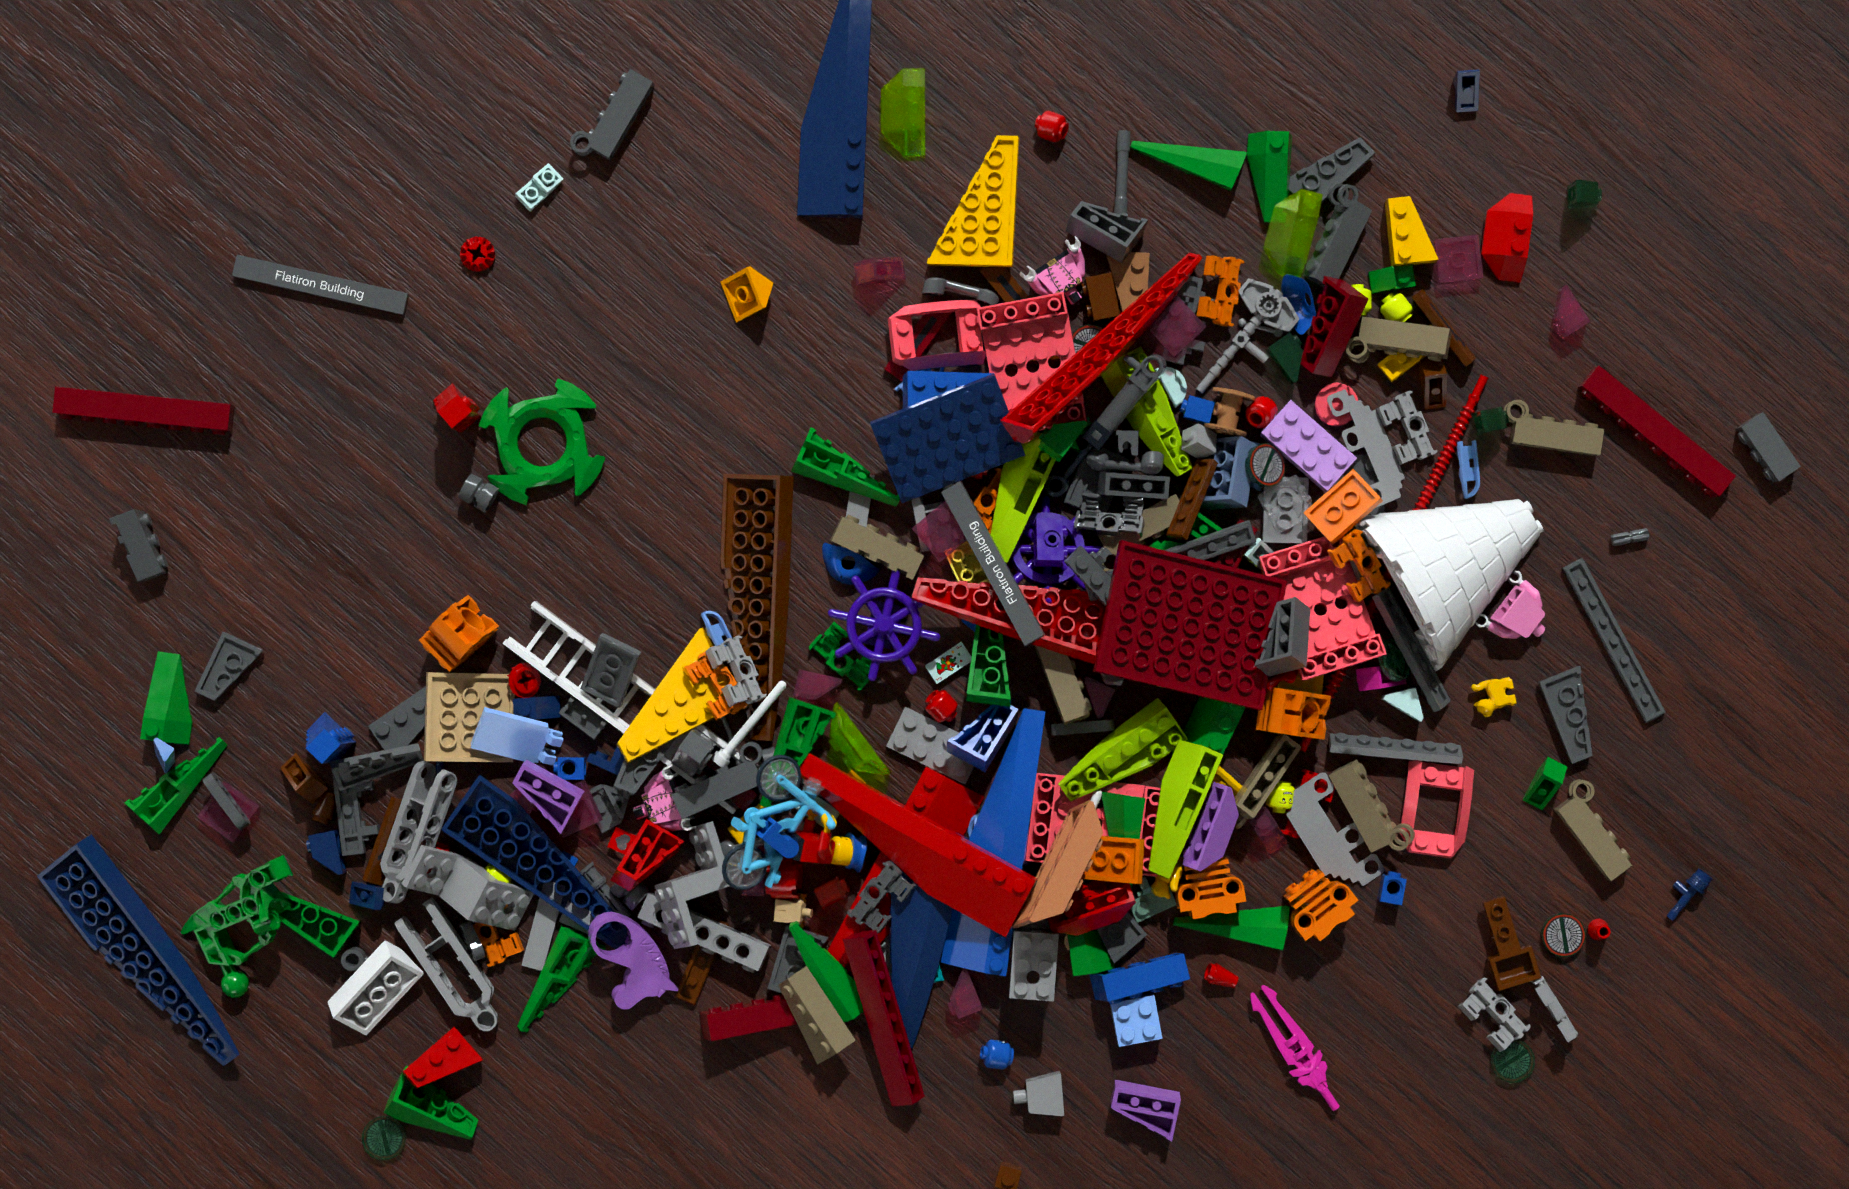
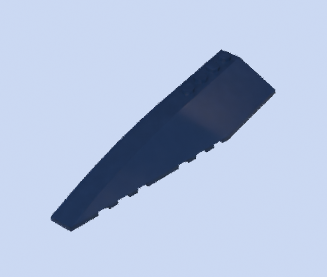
M872 0L838 1L801 126L797 216L863 219Z
M92 834L75 844L37 875L38 879L89 946L95 951L99 950L105 955L104 959L110 965L114 963L122 970L120 974L126 979H132L136 983V988L160 1010H166L171 1014L172 1017L170 1019L177 1025L181 1023L188 1030L187 1034L193 1039L196 1038L203 1043L202 1047L219 1063L225 1066L239 1055L219 1014L193 971L164 929Z

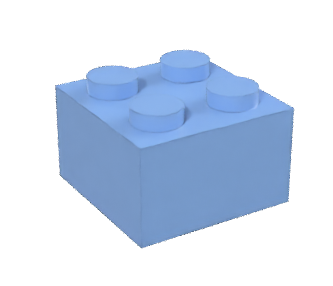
M1146 993L1142 997L1134 999L1125 997L1122 998L1120 1003L1110 1004L1119 1047L1163 1039L1153 993Z

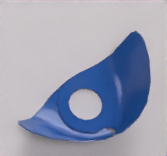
M1286 274L1282 279L1281 293H1283V297H1287L1299 317V321L1295 324L1294 329L1300 335H1303L1312 325L1313 316H1316L1313 296L1308 283L1303 278ZM1305 293L1310 297V306L1306 302Z
M823 543L822 554L828 572L835 580L843 584L852 585L851 579L853 576H858L864 582L878 574L879 569L860 554L844 547ZM852 556L854 558L855 566L851 570H846L842 567L841 561L843 557Z

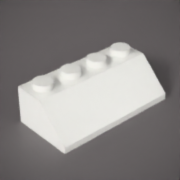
M385 940L328 1001L331 1014L334 1019L367 1035L424 973L402 949Z

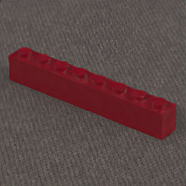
M1601 366L1594 367L1578 388L1582 390L1581 395L1589 401L1593 399L1599 404L1598 408L1603 413L1613 415L1616 418L1615 422L1624 429L1628 427L1633 432L1632 436L1649 444V449L1657 456L1662 455L1667 459L1666 463L1675 470L1680 469L1685 473L1683 475L1684 478L1692 484L1696 482L1701 486L1700 490L1710 498L1712 496H1721L1736 477L1735 474Z
M55 386L52 413L59 414L60 419L72 420L73 416H80L81 421L94 422L95 418L103 419V423L116 424V421L119 420L125 421V425L138 426L139 422L147 423L146 427L160 429V425H169V430L182 431V427H189L190 432L204 433V429L212 430V434L225 435L226 431H233L235 406L225 403Z
M877 931L855 932L844 938L843 942L891 1105H913L924 1098L925 1095Z

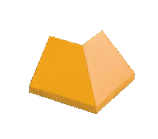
M750 266L721 281L736 322H740L766 308L773 286L772 281Z

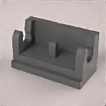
M1116 430L1114 433L1116 453L1120 455L1123 449L1127 450L1129 448V458H1136L1138 456V431Z
M574 696L568 700V703L559 712V714L593 739H597L608 724V721Z

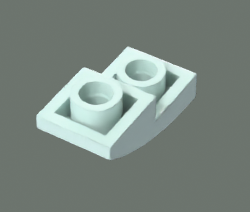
M548 163L515 194V197L531 212L563 181V178Z

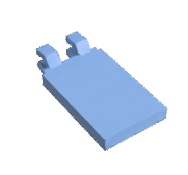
M484 707L470 745L472 749L524 762L527 759L532 763L541 761L543 764L554 765L556 756H554L555 750L545 748L544 746L547 742L549 745L561 747L563 734L560 731L548 728V723Z

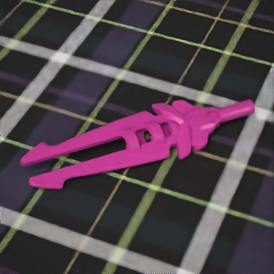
M1261 985L1262 991L1292 1034V1037L1285 1040L1255 993H1250L1252 1009L1261 1014L1286 1063L1296 1066L1297 1069L1291 1070L1289 1073L1293 1077H1298L1297 1081L1302 1086L1308 1085L1320 1092L1331 1110L1335 1111L1340 1106L1328 1089L1325 1074L1327 1064L1325 1061H1321L1322 1053L1320 1049L1314 1055L1312 1054L1314 1045L1286 1010L1278 1003L1276 999L1277 993L1271 988Z

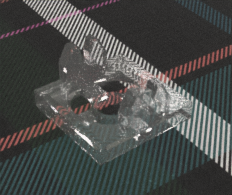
M1296 475L1257 495L1277 534L1307 519L1303 512L1312 505L1311 497L1306 493V488L1301 485ZM1291 488L1299 494L1294 497L1286 496L1282 489ZM1276 492L1279 501L1278 505L1272 508L1270 502L1273 494ZM1284 498L1290 499L1293 503V507L1289 511H1284L1280 507V502ZM1303 500V510L1297 517L1294 512L1295 504ZM1279 512L1287 513L1291 521H1282L1277 518L1276 514Z

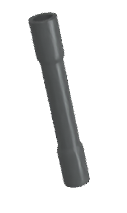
M1127 130L1117 131L1118 156L1114 213L1120 215L1121 212L1127 213L1128 205L1127 179L1131 131Z

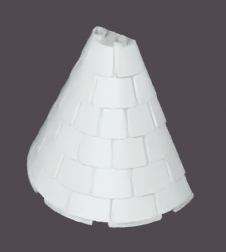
M1515 499L1492 503L1465 504L1463 506L1435 507V509L1409 510L1407 512L1379 513V515H1367L1355 525L1356 529L1363 531L1360 535L1367 540L1369 547L1373 549L1377 558L1383 559L1420 628L1414 633L1435 672L1444 666L1468 630L1475 624L1486 606L1492 601L1504 581H1507L1520 560L1524 558L1539 538L1540 533L1544 531L1541 523L1538 520L1535 521L1531 514L1534 511L1528 501L1523 503L1521 500Z

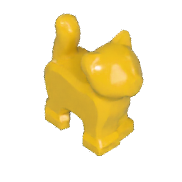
M1510 677L1485 680L1477 685H1471V689L1476 692L1486 689L1489 699H1482L1474 704L1478 712L1483 714L1484 717H1490L1495 709L1517 704L1515 694L1506 695L1505 693L1506 688L1514 689Z
M1179 857L1169 879L1160 875L1155 877L1156 880L1151 885V891L1155 896L1170 899L1169 883L1172 892L1178 890L1179 879L1183 875L1182 857Z

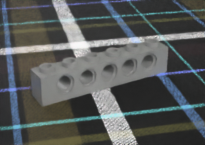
M649 892L637 918L642 919L641 923L648 927L654 928L655 925L662 928L661 932L668 935L667 924L658 917L659 911L662 910L661 905L657 901L655 893ZM688 908L698 939V945L702 946L701 950L714 955V952L723 955L721 959L734 964L736 961L743 964L742 968L754 973L755 970H761L771 947L770 944ZM701 927L708 930L709 937L707 939L699 937L698 931ZM721 936L729 940L727 948L720 947L718 940ZM744 945L749 949L748 957H742L739 954L738 949L740 946Z

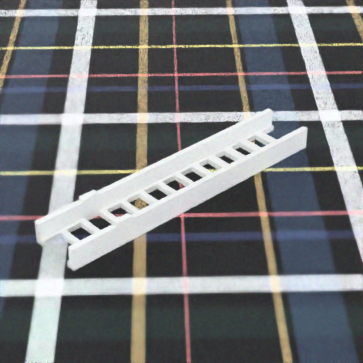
M534 601L531 604V609L545 618L546 622L526 648L512 637L505 639L502 644L622 733H625L630 725L618 717L638 689L650 697L656 689L633 674L631 683L634 686L624 698L623 704L614 713L601 704L602 699L597 698L595 700L580 689L582 683L578 687L566 678L585 650L593 654L596 645L540 603ZM553 624L563 632V635L545 659L541 660L531 650L549 625ZM568 636H570L572 639L582 643V646L558 676L546 666ZM703 724L697 727L698 730L715 741L720 749H724L728 743ZM689 732L677 737L660 761L667 766L673 764L671 763L673 755ZM735 749L730 756L737 761L740 759L739 751ZM677 766L671 767L672 770L676 773L678 772L679 775L691 784H696L695 779L699 778L698 776L694 775L692 778ZM728 799L718 803L732 814L738 809V806Z

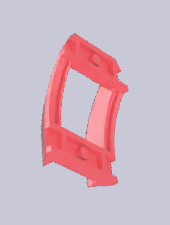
M976 300L940 301L904 306L888 318L892 361L899 366L906 367L910 371L975 364L982 365L987 351H983L982 335L977 308L981 306ZM955 312L960 352L916 357L911 316Z
M1420 760L1408 762V776L1406 779L1401 823L1408 824L1414 828L1420 785L1461 791L1455 835L1414 830L1415 838L1406 847L1408 853L1452 858L1464 844L1472 800L1473 769L1468 766L1463 768L1427 763ZM1401 828L1404 829L1410 836V832L1406 828ZM1399 833L1403 841H1406L1404 835Z

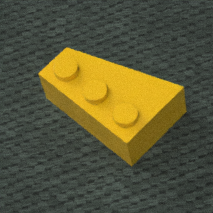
M1411 197L1388 198L1385 201L1391 266L1399 267L1437 262L1439 259Z

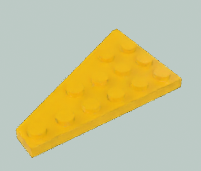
M996 136L991 149L984 157L981 167L971 180L967 192L961 198L958 208L947 223L944 233L938 239L930 258L927 259L928 266L1013 267L1019 136Z
M703 627L697 631L618 741L617 745L627 763L714 719L706 706L709 700L712 703L718 700L719 694L714 686L705 677L699 679L698 684L693 685L683 670L686 665L697 661L701 653L713 647ZM721 675L717 678V682L720 686L725 687L729 684V679Z

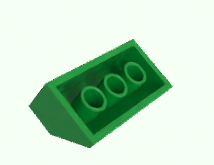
M1199 697L1183 729L1188 738L1186 742L1202 745L1223 754L1246 707Z

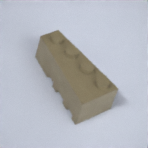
M849 514L847 517L841 516L830 539L831 541L853 552L862 554L874 562L881 563L895 572L899 570L906 577L913 580L924 557L922 553L918 552L919 547L909 542L905 546L898 542L900 538L890 533L884 536L878 533L879 528L871 524H867L866 527L858 524L860 519Z
M807 966L778 985L817 1065L855 1041Z

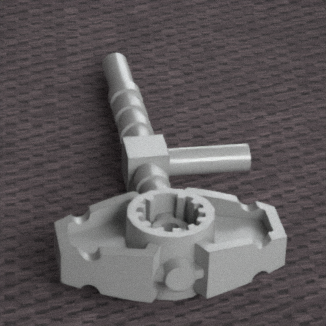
M1248 278L1238 290L1246 307L1255 316L1250 319L1248 325H1245L1244 330L1239 331L1232 339L1233 343L1223 352L1222 357L1216 361L1214 367H1211L1210 372L1197 386L1196 389L1202 394L1205 392L1213 380L1221 374L1222 369H1225L1228 365L1227 363L1234 358L1239 348H1245L1263 364L1266 362L1269 356L1249 341V336L1255 332L1254 330L1256 327H1259L1262 323L1261 321L1267 326L1285 332H1290L1299 321V317L1287 297L1282 296L1283 293L1278 289L1275 290L1271 285Z

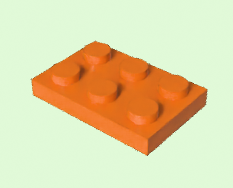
M1352 469L1303 513L1328 541L1334 545L1383 500Z
M1101 836L1100 839L1103 840L1102 845L1097 852H1093L1090 858L1093 860L1092 865L1087 872H1083L1081 879L1142 884L1144 839Z

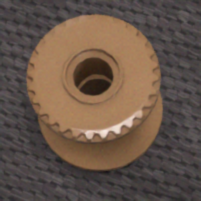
M1213 387L1212 392L1223 397L1220 403L1217 402L1213 409V415L1217 417L1216 424L1204 423V427L1224 435L1246 437V432L1236 429L1239 418L1236 412H1240L1243 400L1255 401V397L1233 389Z

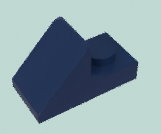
M1479 69L1456 72L1453 78V84L1456 89V113L1478 111Z
M617 746L611 761L608 760L609 755L596 751V753L589 754L587 762L618 775L625 758Z
M352 881L349 903L373 910H381L384 905V888L378 884Z

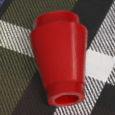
M1594 919L1588 925V934L1594 940H1604L1611 933L1608 923L1603 919ZM1604 927V932L1600 935V929Z
M1209 963L1204 973V979L1209 984L1235 988L1238 982L1237 975H1234L1218 963Z

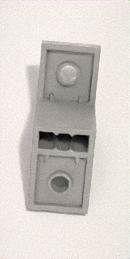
M713 821L695 825V829L689 830V840L694 845L696 851L695 859L701 870L655 885V897L661 905L662 920L667 924L669 931L668 939L674 949L699 944L686 901L729 886L722 875L724 855ZM726 867L727 875H728L729 879L731 880L730 875H729V872H728V868Z
M424 845L420 846L402 882V885L408 889L440 896L469 921L513 931L516 930L534 895L525 887L498 881L469 856ZM433 868L431 872L427 874L428 869Z
M1048 919L1016 929L1013 928L1009 998L1054 1001L1059 934L1051 931ZM1030 971L1039 973L1040 978L1036 983L1027 981V974Z

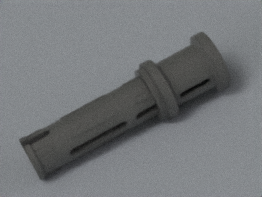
M593 861L580 871L581 875L614 912L627 917L632 915L620 899L609 891L610 887L606 884V877L600 875L594 867Z

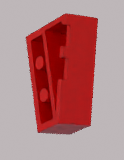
M453 383L433 399L437 412L452 429L460 433L481 417L477 412L480 410L479 406L466 395L464 396Z
M646 819L610 881L630 892L678 853L684 840Z

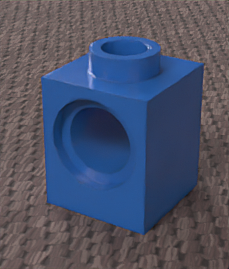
M1189 395L1187 400L1183 399L1180 412L1183 413L1182 418L1202 424L1210 423L1215 402Z
M558 757V762L555 761L554 774L564 780H585L586 757ZM567 762L575 765V772L571 775L567 774L564 770Z
M1388 871V875L1382 874L1377 900L1402 905L1407 879L1402 878L1401 873ZM1395 881L1398 886L1397 890L1394 893H1389L1387 885Z

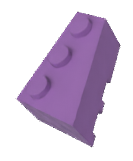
M527 759L522 764L513 781L514 786L542 812V815L556 827L560 834L565 829L585 792Z
M1115 1080L1110 1100L1111 1108L1131 1120L1145 1125L1151 1131H1156L1165 1136L1166 1139L1172 1142L1181 1102L1180 1092Z

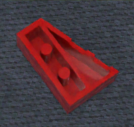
M453 1027L402 1073L418 1089L483 1061V1059L460 1032Z

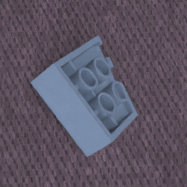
M1242 436L1217 438L1216 453L1203 458L1214 459L1218 464L1200 508L1217 510L1247 507L1252 478L1250 460L1253 451L1257 447L1255 443Z

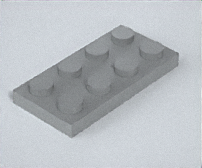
M907 707L904 708L886 747L963 784H966L974 768L971 764L947 752V741L951 737L954 738L959 732Z

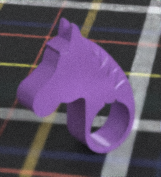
M616 912L602 913L591 922L588 929V940L596 954L603 959L627 967L623 975V982L615 986L611 994L612 999L620 1009H630L648 996H658L660 998L666 990L678 991V987L669 979L668 967L662 953L650 935L637 922ZM611 921L623 923L627 927V934L629 935L625 940L626 944L611 951L603 950L596 945V934L602 925Z

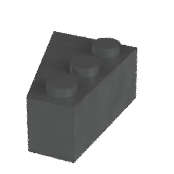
M133 509L109 518L111 525L116 523L121 536L117 538L120 544L124 543L128 554L126 557L137 581L144 582L168 573L166 570L168 563L165 556L160 554L158 548L160 541L157 535L152 533L150 526L153 524L148 513L145 514V511Z
M1296 597L1276 603L1268 626L1270 629L1267 640H1263L1261 645L1264 648L1260 660L1256 659L1254 666L1269 677L1307 667L1310 608Z
M697 728L693 729L678 747L671 763L692 778L696 773L700 775L713 755L711 752L717 746V743Z

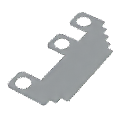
M1345 389L1329 395L1327 402L1334 416L1338 417L1348 412L1351 414L1355 426L1344 430L1342 437L1347 449L1351 452L1365 447L1379 482L1370 485L1372 489H1378L1382 496L1383 502L1377 507L1400 498L1401 480L1405 477L1377 411H1371L1368 405L1363 406L1361 400L1356 401L1354 395L1349 396ZM1334 398H1339L1342 401L1343 409L1341 411H1336L1333 408L1332 400ZM1352 432L1357 436L1358 443L1356 446H1351L1348 443V433Z
M1319 773L1294 790L1293 805L1291 811L1287 813V817L1325 876L1332 874L1333 878L1341 876L1343 880L1350 878L1352 883L1359 881L1364 886L1384 872V866L1375 854L1369 855L1356 864L1349 851L1363 843L1364 839L1355 823H1351L1338 833L1336 832L1318 803L1319 800L1333 792L1334 785L1326 773ZM1318 779H1324L1328 783V788L1323 793H1318L1314 789V784ZM1350 829H1355L1359 833V839L1355 843H1349L1345 838L1346 832ZM1370 860L1376 861L1378 864V870L1375 874H1368L1365 871V864Z

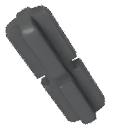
M1647 528L1633 530L1630 533L1623 532L1611 535L1613 546L1649 539Z

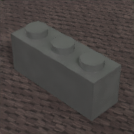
M1764 412L1756 414L1736 428L1739 432L1737 434L1738 438L1744 445H1748L1751 450V457L1755 462L1761 464L1764 468L1762 472L1769 481L1772 480L1773 483L1779 482L1801 467Z
M1099 472L1097 494L1168 499L1170 477Z

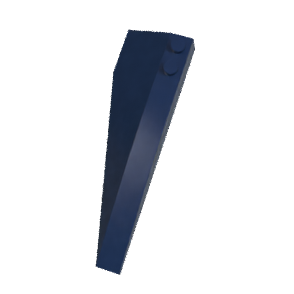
M479 775L441 830L586 930L589 929L590 925L565 908L568 901L574 903L578 908H585L591 911L594 919L597 917L594 913L600 915L605 912H614L517 800ZM544 883H555L556 893L563 896L561 904L542 892ZM557 884L565 885V891H560L557 888ZM617 921L605 923L596 934L599 939L614 949H618L623 944H626L625 940L629 936L627 934V927Z
M956 833V834H958V835H960V836H962L963 838H965V839L968 840L967 837H965V836H963V835H961V834H959V833ZM902 871L900 876L916 886L903 902L897 899L898 896L894 892H889L891 894L889 915L892 916L890 927V963L892 964V974H890V979L909 1044L913 1048L931 993L953 908L928 895ZM905 888V890L902 892V894L900 895L901 897L905 893L907 888Z

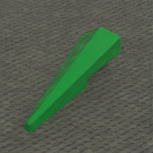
M1132 141L1130 146L1131 149L1187 174L1191 173L1231 191L1247 154L1244 151Z
M812 427L810 428L791 472L893 506L898 505L900 501L899 495L895 496L887 490L885 483L882 481L878 483L870 476V472L845 452L841 454L832 447L831 441L828 439L824 441L816 434L817 430Z
M789 697L773 756H789L800 766L812 750V745L817 738L824 733L827 724L831 719L835 718L836 712ZM780 759L771 762L764 791L771 796H777L784 789L772 779L774 772H779L787 779L796 772L794 766L786 760ZM762 795L760 805L770 807L773 800H769Z
M218 737L216 739L217 742L207 750L202 748L198 751L200 755L191 761L186 759L167 772V774L160 777L159 782L150 789L144 788L141 790L142 795L133 801L128 799L125 804L149 827L160 834L226 748L227 744Z
M1102 791L1101 797L1108 835L1110 837L1140 839L1145 798Z
M1290 906L1237 910V912L1229 914L1213 913L1198 919H1192L1190 916L1174 917L1173 925L1283 950L1288 930Z
M798 921L790 923L789 929L806 966L843 1022L855 1019L863 1012L855 980L847 973V969L825 948L822 949L814 941V937L811 934L808 935L799 926Z
M561 926L517 1025L521 1032H528V1026L537 1017L541 1018L544 1015L543 1010L551 1002L554 1004L577 980L576 976L585 966L589 968L592 964L591 960L597 954L590 945L586 934L576 929ZM596 941V945L599 948L606 949L604 945Z
M1097 929L1078 936L1067 934L1073 976L1095 974L1115 969L1114 963Z

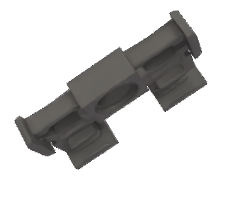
M1082 492L1081 512L1080 510L1076 512L1074 522L1077 533L1079 529L1096 530L1098 535L1119 536L1120 533L1138 534L1139 538L1143 536L1142 528L1145 525L1144 518L1142 517L1143 498L1123 496V505L1126 508L1125 512H1122L1121 515L1101 512L1099 510V504L1103 503L1102 494ZM1107 520L1115 521V526L1111 529H1107L1103 525Z
M891 861L883 863L885 865L884 869L877 878L874 877L868 882L860 893L861 899L854 909L847 911L851 918H857L855 921L858 924L865 923L872 930H876L877 934L884 929L892 916L881 915L878 912L879 909L875 907L880 904L888 892H894L900 902L905 901L916 886L900 876L902 871ZM871 887H876L879 890V897L877 899L871 897L869 893ZM905 888H907V890L905 891V893H904V894L902 895V897H901L900 895H901L902 892L905 890Z

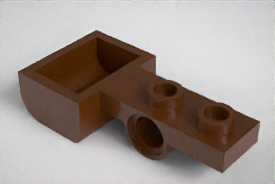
M1505 896L1482 902L1489 923V932L1498 952L1497 955L1487 957L1489 969L1497 990L1501 991L1541 978L1532 946L1520 947Z

